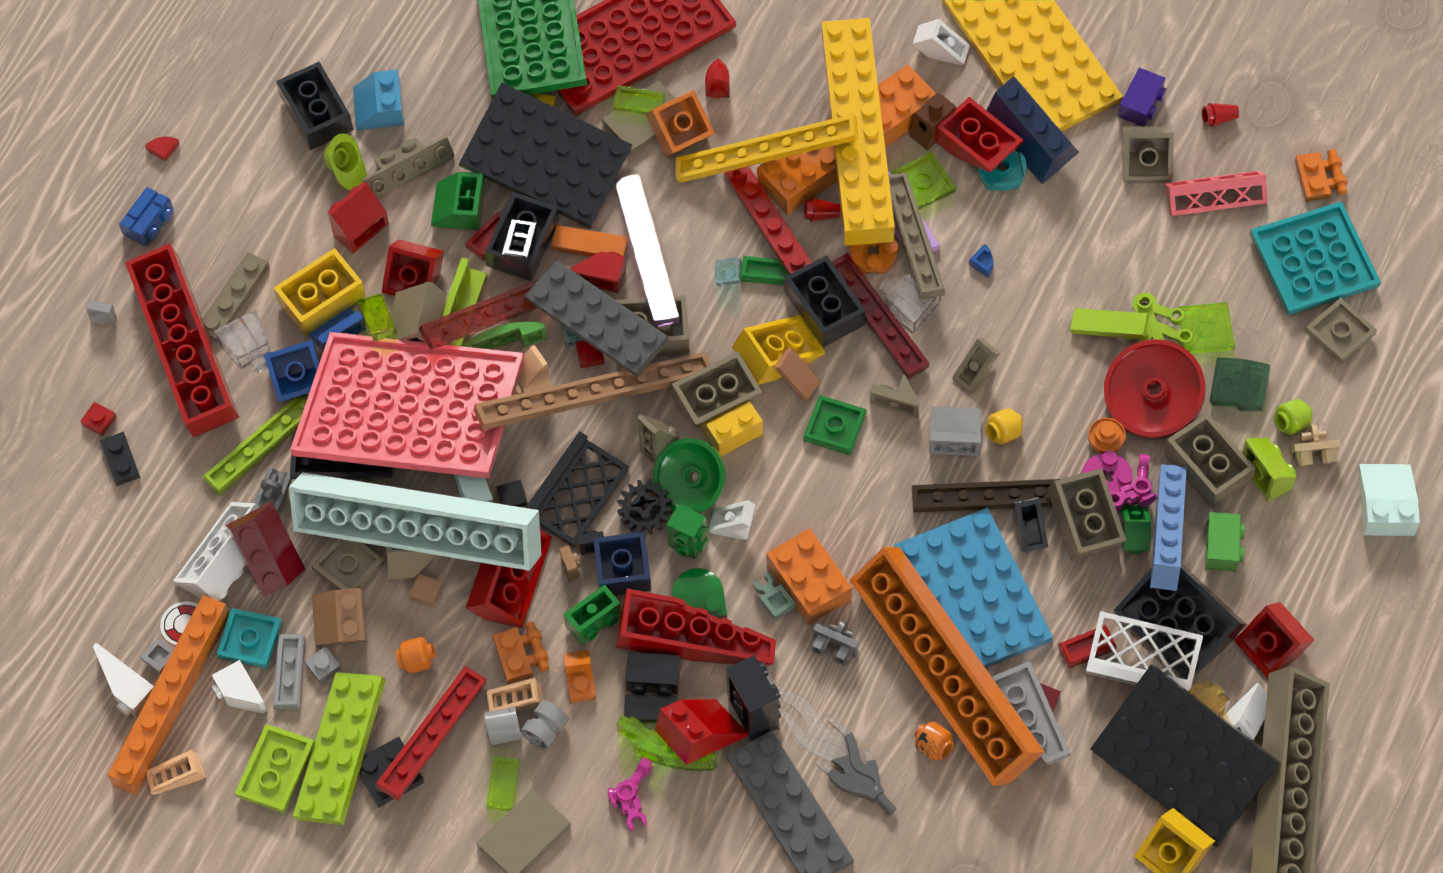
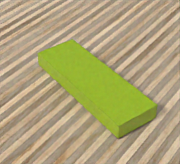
M1075 308L1070 331L1071 334L1145 339L1149 316L1148 313Z

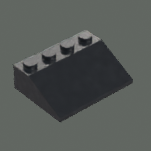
M1182 563L1177 591L1150 588L1151 568L1114 611L1119 616L1203 635L1194 673L1195 676L1222 652L1247 624ZM1132 627L1142 638L1146 636L1141 627ZM1146 629L1149 634L1154 631V630ZM1159 632L1151 637L1158 649L1171 643L1168 635L1163 632ZM1172 635L1174 640L1179 638V636ZM1185 638L1177 644L1183 654L1187 655L1194 651L1196 640ZM1174 645L1161 652L1165 660L1170 664L1181 658ZM1192 655L1191 657L1187 658V660H1188V662L1190 663V665H1191V662H1192V657H1193V655ZM1182 661L1174 666L1187 680L1189 669L1185 662Z

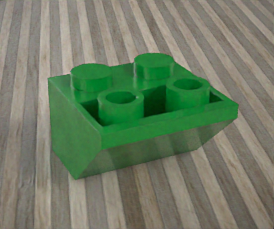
M457 172L437 182L431 227L480 229L485 194V183L482 173Z

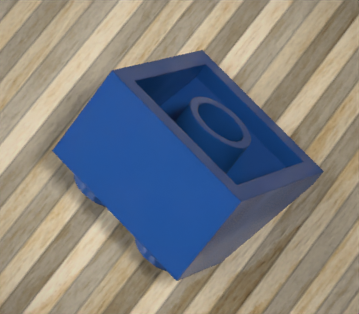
M313 340L264 354L279 403L310 393L320 363Z

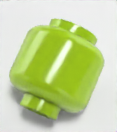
M1293 399L1277 407L1274 423L1279 431L1287 435H1294L1309 428L1312 423L1313 412L1311 407L1304 401Z

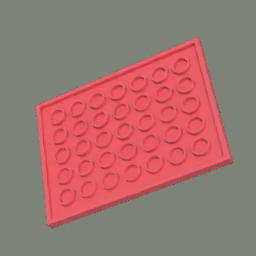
M330 332L290 449L291 454L298 457L489 479L505 425L482 430L473 408L477 403L514 395L523 366L524 355L518 352Z

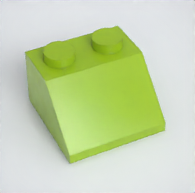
M1269 438L1246 439L1242 453L1256 468L1252 481L1267 502L1293 489L1297 478L1296 471L1291 464H1287L1282 458L1280 448L1276 444H1272Z

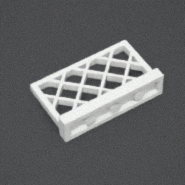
M1100 611L1086 674L1136 686L1148 669L1145 662L1158 655L1166 667L1161 671H1168L1171 675L1169 677L1190 692L1203 635ZM1104 619L1115 621L1120 630L1107 637L1102 629ZM1121 623H1125V624H1129V625H1127L1126 627L1123 628L1122 625H1121ZM1133 626L1141 627L1146 635L1135 643L1131 641L1126 633V630ZM1146 629H1150V630H1154V631L1149 634ZM1159 632L1166 633L1171 640V643L1161 649H1158L1151 638ZM1123 633L1130 646L1117 653L1110 640ZM1100 634H1102L1104 640L1101 642H1099ZM1172 635L1179 636V638L1174 640ZM1185 638L1196 640L1194 651L1187 655L1183 654L1177 644ZM1148 639L1156 652L1143 659L1136 646ZM1107 642L1114 656L1107 660L1095 658L1097 648ZM1174 645L1181 658L1168 665L1161 652ZM1133 649L1140 662L1133 666H1127L1123 663L1120 656ZM1193 655V657H1192V662H1191V665H1190V663L1188 662L1187 658H1189V657H1191V656ZM1116 658H1117V660L1119 661V663L1111 662L1112 660H1114V659H1116ZM1184 661L1189 669L1188 679L1177 678L1171 668ZM1140 665H1143V667L1145 668V670H1144V669L1137 668V667L1140 666Z

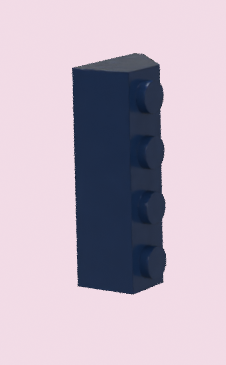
M1014 76L995 92L987 111L1023 139V143L1015 151L1018 153L1020 151L1024 155L1027 167L1044 184L1074 158L1079 151Z

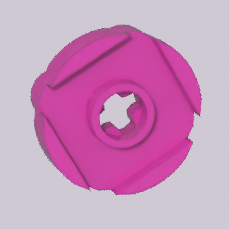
M1113 451L1094 455L1085 463L1082 469V473L1102 468L1103 473L1111 474L1112 481L1106 480L1110 491H1119L1120 487L1131 484L1133 480L1130 465Z

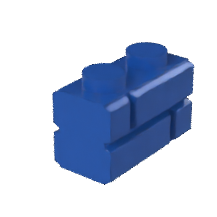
M146 187L119 223L122 234L143 246H147L150 241H154L158 237L163 223L171 220L174 212L171 200Z

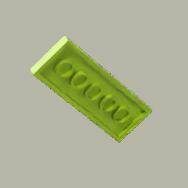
M335 673L293 813V817L296 820L344 825L386 680L382 676Z

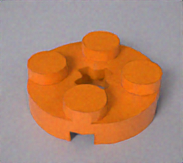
M894 238V242L849 245V254L862 273L878 272V274H883L889 271L897 261L898 243ZM869 248H878L879 254H868Z

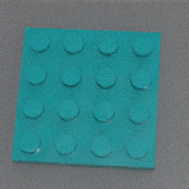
M1342 201L1250 230L1253 243L1288 316L1337 301L1340 298L1343 299L1380 287L1381 281Z

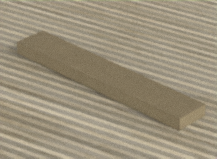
M907 173L888 175L893 216L920 299L945 295V288Z

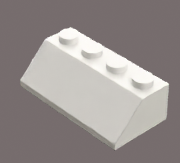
M231 502L173 582L200 599L202 595H205L217 601L223 600L233 581H236L242 575V569L245 566L225 525L260 507L256 503Z

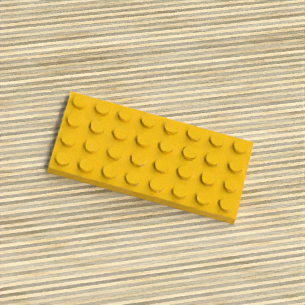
M942 0V3L1001 87L1014 76L1061 131L1121 103L1123 95L1054 0Z

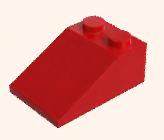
M970 97L936 127L935 142L952 156L990 173L1023 143L1022 138Z
M681 699L660 709L654 729L686 765L748 736V732L716 699Z

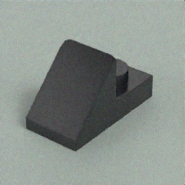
M1040 498L1014 502L1013 522L1018 527L1022 552L1026 553L1048 548Z

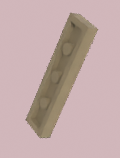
M249 252L246 253L202 318L211 340L217 343L220 341L269 268L268 261Z

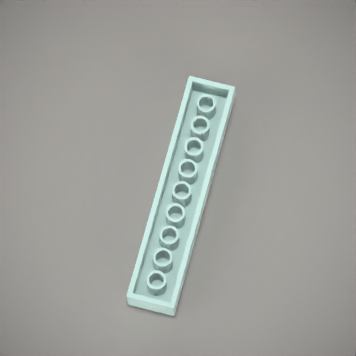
M304 472L289 486L293 531L529 571L541 556L539 510Z

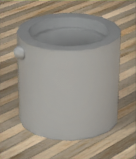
M515 706L484 713L491 746L522 739Z

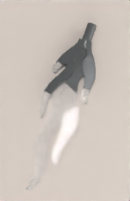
M768 670L769 676L767 679L771 685L775 684L781 695L780 700L793 707L806 723L807 729L800 726L788 709L782 706L779 709L780 714L786 720L797 742L810 753L838 766L844 774L839 773L832 766L820 760L816 762L817 768L822 770L839 789L849 794L866 798L873 803L876 801L888 815L893 814L897 808L884 795L878 766L872 753L868 749L864 750L866 760L864 765L860 758L856 739L843 723L829 714L827 716L828 722L841 736L831 731L820 720L814 707L807 699L781 688L774 681Z

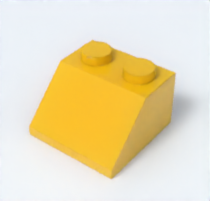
M750 401L699 425L720 456L763 435V420Z
M1172 808L1159 818L1134 857L1154 873H1192L1208 853L1215 840Z

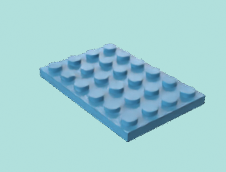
M988 508L894 544V547H900L985 668L1053 641V636Z

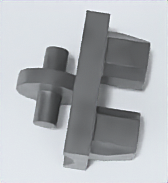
M268 467L265 477L260 483V489L254 503L262 507L272 502L279 514L292 481L290 473L280 472Z
M842 620L839 626L830 622L828 628L816 623L813 629L811 651L821 656L824 655L828 647L836 650L833 660L845 666L851 657L856 658L859 652L857 650L859 642L852 639L854 632L847 630L848 622Z

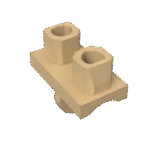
M1314 424L1309 426L1308 433H1301V440H1310V443L1294 444V446L1290 447L1291 454H1295L1298 467L1312 466V452L1319 451L1322 464H1334L1337 462V449L1341 447L1340 440L1319 442V439L1327 438V431H1318L1317 426Z

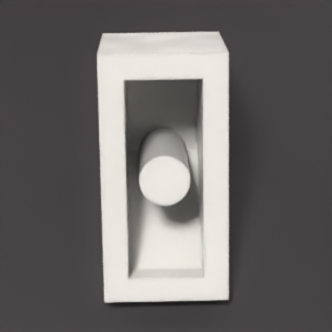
M940 19L919 25L912 44L928 58L960 66L964 65L970 47L965 40Z
M240 660L212 675L215 684L211 687L218 699L224 698L228 706L262 714L267 712L264 701Z

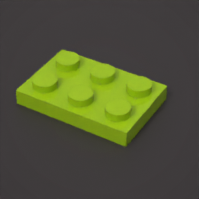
M265 724L234 793L235 796L285 814L312 753L315 741Z

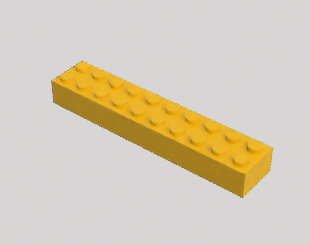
M870 18L823 21L821 38L830 119L854 114L857 117L858 140L834 145L844 245L894 242L895 226Z

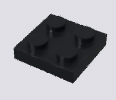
M400 737L376 748L363 757L359 775L378 808L394 800V798L376 788V783L404 747ZM421 773L417 775L405 793L425 783Z

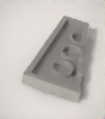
M1025 662L992 676L1045 753L1040 756L1043 762L1049 766L1072 756L1031 662Z

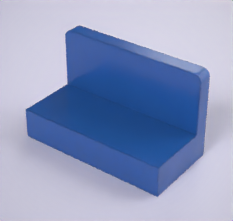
M349 307L312 331L310 337L324 352L330 332L358 335L366 330L364 317L359 311L354 312Z

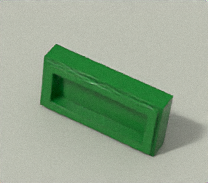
M743 256L740 281L784 285V277L788 276V273L778 259Z

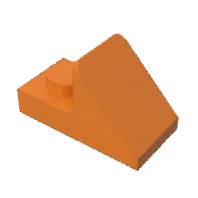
M589 650L563 653L570 703L596 699Z

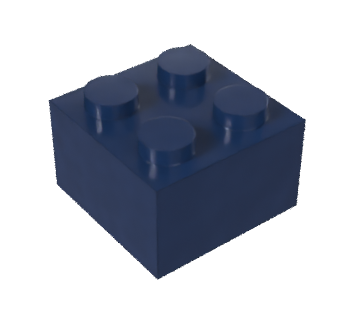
M644 532L593 538L599 588L605 584L614 596L625 594L626 589L643 592L652 591Z

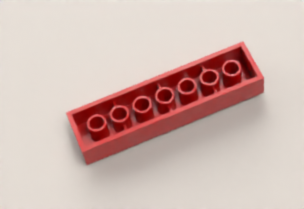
M171 243L125 262L182 419L191 435L196 437L240 418L181 260Z

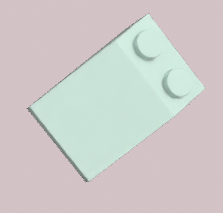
M1359 464L1363 535L1415 536L1420 519L1418 497L1411 465Z

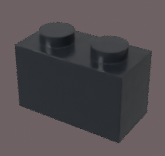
M628 652L625 676L626 691L637 695H643L646 692L657 693L658 695L678 694L681 669L680 656Z

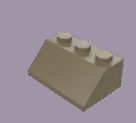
M739 352L672 383L673 399L683 416L695 427L762 394V390Z

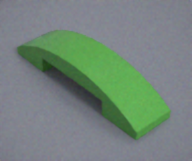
M515 322L500 325L476 335L462 346L493 350L521 339L523 346L527 347L547 339L546 327L544 323Z

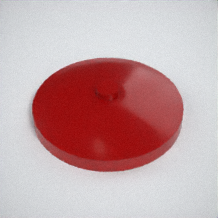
M1151 339L1129 346L1111 363L1104 381L1105 402L1113 419L1121 423L1128 433L1145 439H1163L1173 436L1194 422L1205 401L1206 383L1198 361L1187 349L1167 340Z

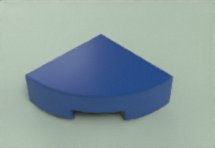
M984 244L971 257L969 265L987 278L993 270V257L989 247Z

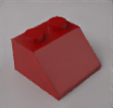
M397 239L388 248L381 292L395 296L396 292L424 284L425 282L437 284L441 273L444 251Z
M1281 602L1266 605L1234 641L1261 672L1269 678V673L1283 669L1296 660L1314 642V639Z

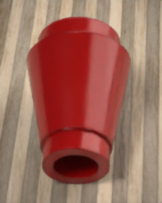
M1208 103L1207 106L1202 107V121L1205 125L1214 127L1238 119L1239 108L1237 105Z
M816 198L805 200L804 219L810 220V222L840 217L839 203Z

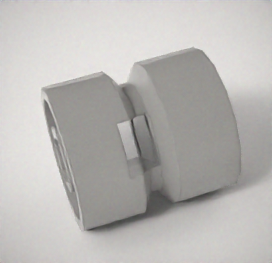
M542 700L533 711L534 718L528 719L520 731L529 742L543 750H548L557 738L555 732L562 731L569 721V717L553 703Z

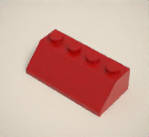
M540 530L541 556L530 571L480 563L466 609L484 620L522 628L552 537Z

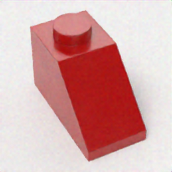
M601 251L571 267V270L600 290L619 293L626 270L625 256L616 252L607 253Z

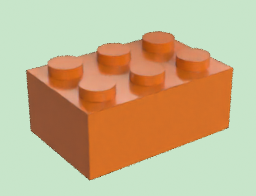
M810 528L766 553L767 567L778 583L785 588L795 601L796 609L808 625L852 600L851 585Z

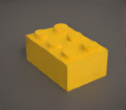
M335 248L274 287L277 302L304 336L366 297L363 282Z

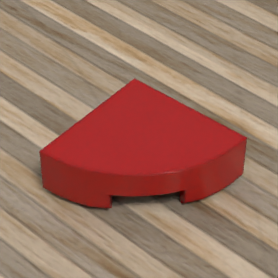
M158 137L148 142L145 148L146 151L166 161L180 143L178 139L173 137Z

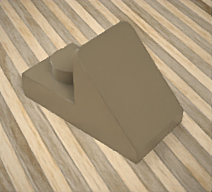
M978 338L952 378L968 392L973 393L995 372L996 369L992 365L1000 352L983 338Z
M905 375L902 376L898 390H893L888 385L873 384L870 391V404L918 418L920 402Z

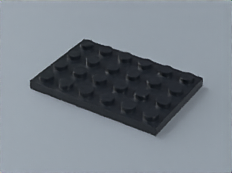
M501 82L463 154L459 166L473 173H482L485 179L510 191L558 207L559 214L591 229L632 148V144Z
M1154 664L1148 667L1090 748V750L1167 810L1174 808L1215 840L1213 844L1215 847H1219L1280 763L1278 759Z

